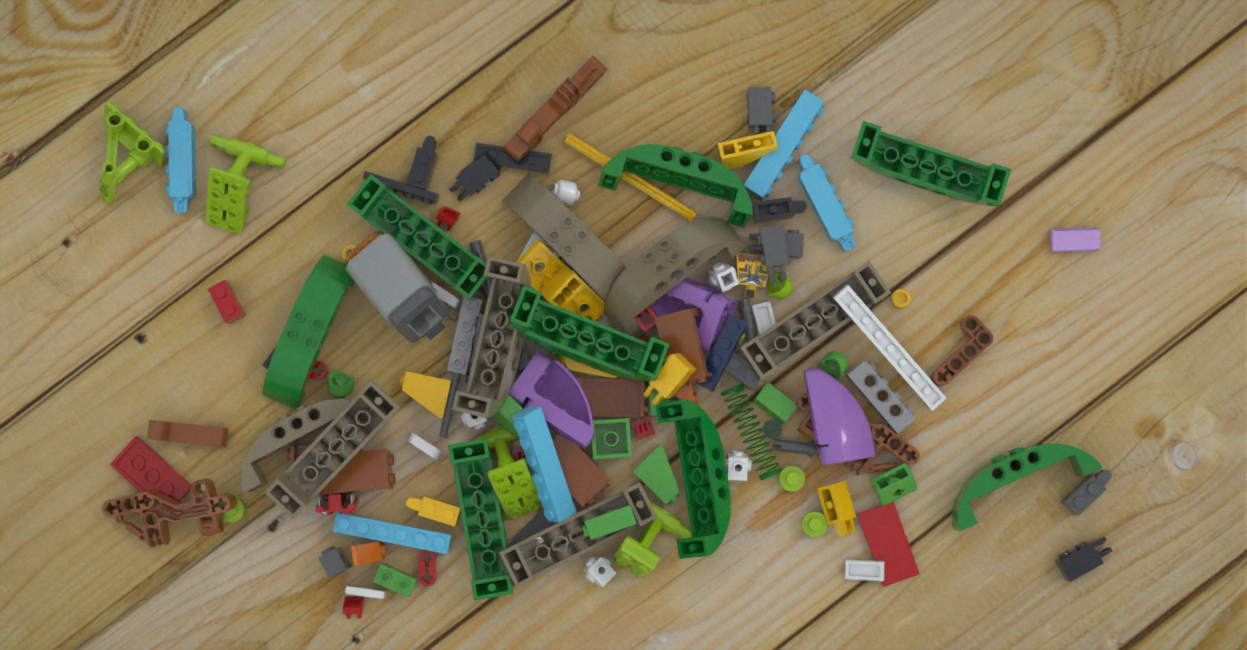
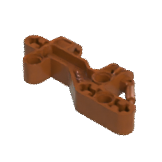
M592 56L572 78H566L565 82L520 127L503 149L516 161L521 160L530 149L533 150L542 141L543 135L554 123L580 101L605 74L608 68L595 56Z
M804 393L797 397L796 405L807 416L801 422L797 431L813 441L814 434L812 432L810 409L808 405L802 406L801 398L805 399L808 397L807 393ZM869 424L875 453L880 447H883L898 458L899 461L893 464L888 462L871 465L869 461L872 457L866 458L864 462L861 459L846 461L844 466L847 467L849 465L851 467L850 470H856V475L858 476L863 470L867 473L891 470V468L898 467L904 463L915 464L919 460L920 454L915 447L885 425ZM881 428V433L884 436H888V434L890 436L886 440L882 436L876 437L875 429ZM892 439H896L899 442V446L895 450L890 447ZM902 449L906 452H913L912 456L914 458L907 460L908 456L904 452H901L900 455L898 452Z
M204 478L192 484L193 501L181 503L156 490H150L107 500L102 506V511L108 517H115L117 523L125 525L126 529L137 536L140 541H147L149 547L153 548L156 545L169 544L168 521L179 523L197 519L202 536L223 533L224 521L222 513L233 510L237 505V499L231 493L217 495L214 482L209 478ZM201 484L205 485V492L201 490ZM151 498V501L144 503V499ZM130 500H133L134 508L130 505ZM226 501L227 505L219 506V502ZM120 504L119 509L113 508V506ZM139 512L144 532L131 522L127 523L123 515ZM152 514L156 517V523L152 520Z

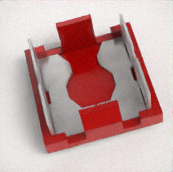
M352 492L351 500L347 501L346 493L328 495V498H324L320 494L318 497L319 502L316 505V513L321 512V515H331L333 512L351 514L360 503L359 497H356V492Z

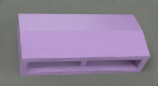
M1098 227L1050 229V252L1098 251L1101 249L1100 229Z

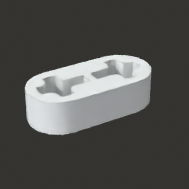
M431 282L438 291L436 292L438 297L457 309L461 300Z
M411 432L407 439L408 442L436 460L442 453L441 450Z

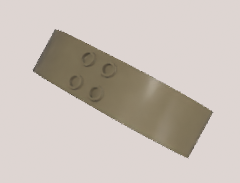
M528 174L502 202L547 243L606 303L610 289L626 267L557 197L533 176Z
M706 217L688 222L657 242L620 274L609 291L604 314L618 331L632 336L641 329L634 317L722 249H725L733 258L745 249L747 244L721 218Z
M488 256L484 275L493 279L466 392L456 390L452 410L484 418L492 417L499 410L513 384L525 337L509 321L523 286L531 288L530 275L526 264Z
M870 261L740 347L761 380L852 320L832 298L846 285L850 286L868 308L891 294V291Z
M371 379L350 404L264 493L287 515L294 519L384 426L400 406Z
M329 399L310 406L305 404L295 409V414H285L278 418L279 422L267 428L257 437L245 456L241 474V488L243 492L249 493L268 484L258 462L329 426L352 400ZM316 410H318L320 413V416L317 420H315L313 416ZM299 419L302 420V427L300 429L296 425ZM283 428L285 435L281 438L279 432Z
M638 483L499 552L516 588L534 580V578L658 517L641 483ZM630 505L637 524L590 540L589 536L585 537L582 526L585 525L583 521Z

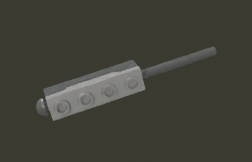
M479 290L475 292L470 300L463 296L447 371L452 372L453 376L439 435L442 438H447L461 374L467 375L469 372V357L473 353L474 347L472 346V338L476 335L477 329L475 327V320L479 313H482L484 304L483 299H478V297L482 298Z

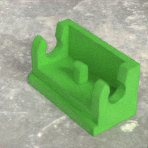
M769 382L752 401L781 425L786 423L798 407V405Z

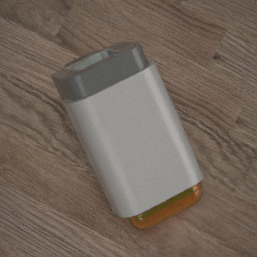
M375 231L347 254L345 262L348 274L383 319L393 329L396 328L409 342L415 343L424 336L432 340L445 329L442 321L449 315V309L436 294L438 291L392 235L385 234L382 231Z

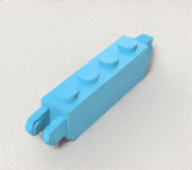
M180 107L174 108L172 121H168V127L165 129L166 138L169 141V146H166V156L169 157V165H166V174L169 176L166 191L167 195L173 199L175 213H188L189 200L196 196L195 127L187 121V112Z
M802 154L799 159L802 172L798 180L829 240L838 241L845 252L855 248L856 244L852 235L854 224L850 217H846L844 213L846 209L842 201L837 200L835 196L837 192L834 185L828 183L826 179L828 174L823 166L820 167L819 163L815 165L809 155Z

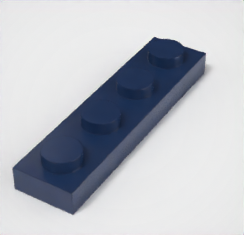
M733 314L729 315L705 362L708 373L712 372V376L706 377V382L697 384L714 392L748 322Z

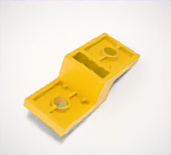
M537 239L517 261L518 263L526 264L531 286L535 290L542 292L541 296L550 304L596 321L603 314L605 302L540 240ZM542 262L541 268L535 270V264ZM587 304L586 309L580 312L581 305Z

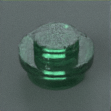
M768 420L763 425V433L768 438L774 439L780 436L782 426L777 420Z

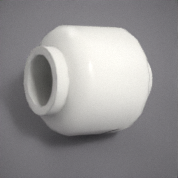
M559 180L552 186L551 193L565 206H572L575 201L579 200L580 190H577L576 183Z

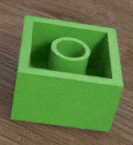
M629 418L593 421L595 432L592 440L593 460L632 457Z

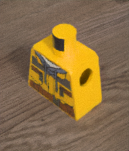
M738 253L736 255L738 286H745V298H756L757 288H765L768 269L765 268V265H761L759 255Z

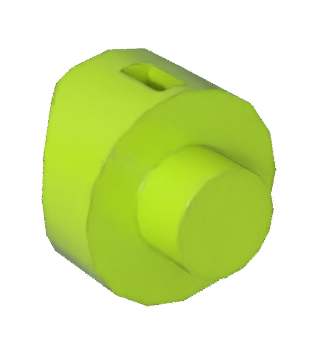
M774 271V283H770L768 275L767 295L783 300L793 291L792 280L786 275L787 280L782 281L780 272Z
M787 466L779 473V484L786 491H798L805 483V474L799 467Z
M236 497V507L231 511L222 513L223 521L234 523L240 521L245 516L246 506L241 499ZM222 501L219 506L227 505V502Z
M808 512L801 520L803 532L810 537H820L828 528L826 518L820 512Z

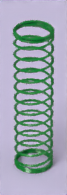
M741 383L722 392L721 396L737 391L724 400V402H729L740 398L727 407V409L743 405L732 412L731 416L748 411L733 421L736 423L751 418L736 428L739 430L754 425L740 434V436H745L757 432L744 440L743 443L760 439L747 447L746 450L765 445L749 455V457L768 452L752 462V464L771 459L756 468V471L774 466L759 475V479L762 481L782 472V468L773 470L780 463L767 465L776 459V456L762 459L773 451V449L759 452L770 444V442L756 445L767 437L766 435L751 439L764 430L761 428L748 432L760 424L758 421L745 425L755 419L757 415L740 419L754 410V408H749L737 412L749 405L751 401L734 405L746 398L748 394L730 399L745 389Z

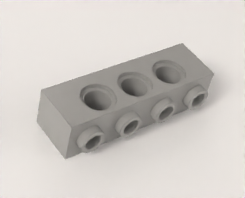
M864 360L849 372L846 377L891 430L899 434L915 420L913 417L915 413L908 405L904 406L900 401L902 398L895 390L893 392L888 387L889 382L883 376H878L875 372L877 368L870 361L867 363ZM867 376H871L874 379L872 387H868L864 382ZM879 391H884L887 395L886 400L883 402L877 398ZM892 405L899 408L897 416L890 414V407Z

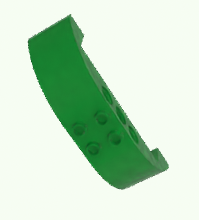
M866 121L862 122L851 159L856 163L883 176L946 197L979 205L1000 206L1010 176V168L994 163L986 166L882 132L881 126Z
M646 144L628 148L617 154L604 166L598 182L599 187L616 191L622 171L729 201L731 205L726 223L745 228L753 212L746 188L730 169L713 159L702 156L700 153H690L680 147Z
M370 174L347 203L351 209L380 232L392 235L407 253L469 300L488 277L484 275L486 263L455 241L388 189L386 185Z
M324 255L313 268L295 302L271 358L263 385L264 396L294 409L301 406L306 394L303 390L348 287H353L354 280L346 271L347 264Z
M525 285L523 286L509 322L524 337L554 353L611 375L640 381L657 380L670 345L669 343L651 337L648 342L642 341L540 300L542 292Z
M683 399L660 403L656 406L658 424L675 423L692 537L676 539L679 559L710 556L722 543L727 533L731 515V496L722 442L708 414L694 402Z
M487 438L448 445L450 461L455 473L466 538L474 601L513 594L512 578L499 552L507 549L508 545L501 503L487 474L488 471L494 469Z
M1039 444L1026 448H1014L1008 451L1010 455H999L992 458V463L977 470L962 485L953 505L952 527L956 531H962L978 524L969 501L1063 459L1069 458L1076 476L1088 475L1101 469L1102 466L1085 451L1065 444ZM1029 453L1032 455L1031 462L1028 461ZM1011 461H1013L1015 464V468L1013 470H1011L1010 468ZM994 469L997 470L996 478L992 476V471Z

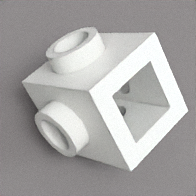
M724 262L716 263L713 265V268L707 270L709 274L708 281L711 287L722 292L730 290L739 284L734 267Z
M468 413L461 415L464 425H468L469 428L474 427V430L485 427V423L489 422L488 418L478 416L477 419H473L471 414Z
M738 450L727 453L725 463L728 480L747 481V471H751V460H748L747 454Z
M604 556L590 557L585 562L586 566L582 569L586 573L584 576L589 582L604 587L616 574L610 567L611 562Z

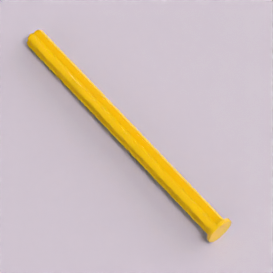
M568 133L564 139L567 145L603 167L611 160L610 157L571 133ZM622 171L621 178L678 213L689 220V222L693 221L696 217L698 210L694 211L640 176Z

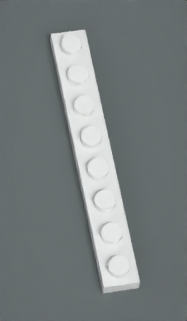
M846 285L832 297L930 410L933 411L946 399L945 395L849 285Z

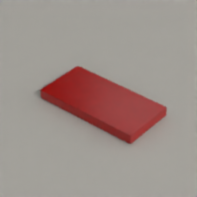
M135 436L110 464L139 492L156 490L181 502L191 491L192 485L138 436Z
M894 501L885 506L880 505L857 513L873 561H885L884 581H881L883 587L920 574Z

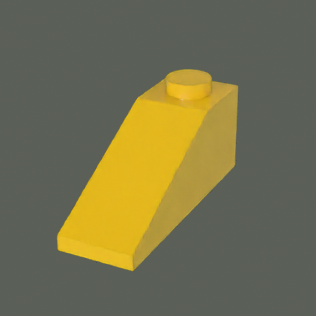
M774 131L718 143L720 162L730 170L743 167L778 149Z

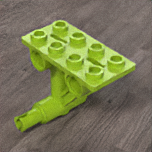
M107 101L104 103L105 135L108 140L107 156L98 183L102 200L110 204L115 200L118 184L136 167H147L154 162L161 168L164 164L165 151L159 142H154L150 138L147 131L139 129L132 118L123 115L116 104H111ZM119 142L129 153L127 158L116 167Z
M214 134L211 137L210 146L225 150L228 155L237 158L232 167L227 169L226 172L210 167L205 222L230 232L242 234L243 225L249 214V207L245 206V199L251 188V180L244 178L249 163L252 162L261 166L268 164L283 170L286 158L271 154L268 149L256 146L251 142H243L234 138L228 140Z
M502 427L494 428L490 432L476 437V440L487 438L490 450L494 448L496 450L499 461L498 468L488 471L487 474L508 520L542 509L543 506L538 498V491L532 480L526 459L523 458L515 461L511 457L508 443L519 439Z
M651 500L649 501L658 518L648 523L638 541L627 536L612 556L615 559L614 563L622 568L624 566L631 569L630 573L637 578L641 576L645 578L654 571L661 556L649 549L661 528L670 534L675 535L676 533L682 538L692 537L691 529L684 526L679 518H675L664 509L652 503Z

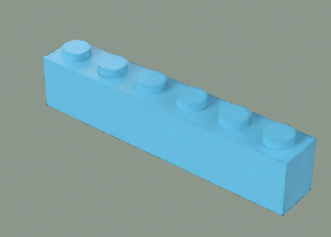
M807 90L803 91L775 135L778 149L761 157L745 182L744 187L748 192L761 200L764 196L768 198L774 189L771 187L774 180L778 182L784 173L781 170L784 164L789 165L794 156L791 153L795 148H800L804 142L802 136L805 132L809 134L814 126L812 123L814 117L819 118L825 109L822 107L823 100Z
M528 406L512 415L514 427L520 438V445L524 450L526 463L530 468L532 480L536 485L538 498L544 509V515L547 521L560 523L577 512L542 408Z
M337 512L333 532L444 554L449 553L453 534L358 515L341 514V512Z

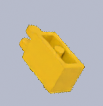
M681 353L667 356L657 380L649 382L651 385L643 395L649 397L657 390L659 393L653 399V405L657 406L664 398H673L695 372L696 368Z
M846 480L817 488L827 525L834 524L840 538L854 534L855 525L853 518H856Z
M423 496V499L410 497L406 501V506L419 511V516L451 526H457L461 513L459 506L427 496Z

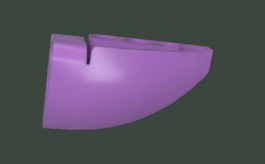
M686 277L652 303L650 308L657 317L697 308L699 315L694 317L703 350L711 352L729 315H734L737 300L722 294L716 288Z
M538 351L508 394L523 409L528 406L541 407L550 430L586 449L593 440L595 433L591 409L586 395L578 381L563 364Z
M817 368L803 370L815 444L825 445V447L818 448L820 465L876 457L870 425L864 411L854 396L842 383L823 370Z

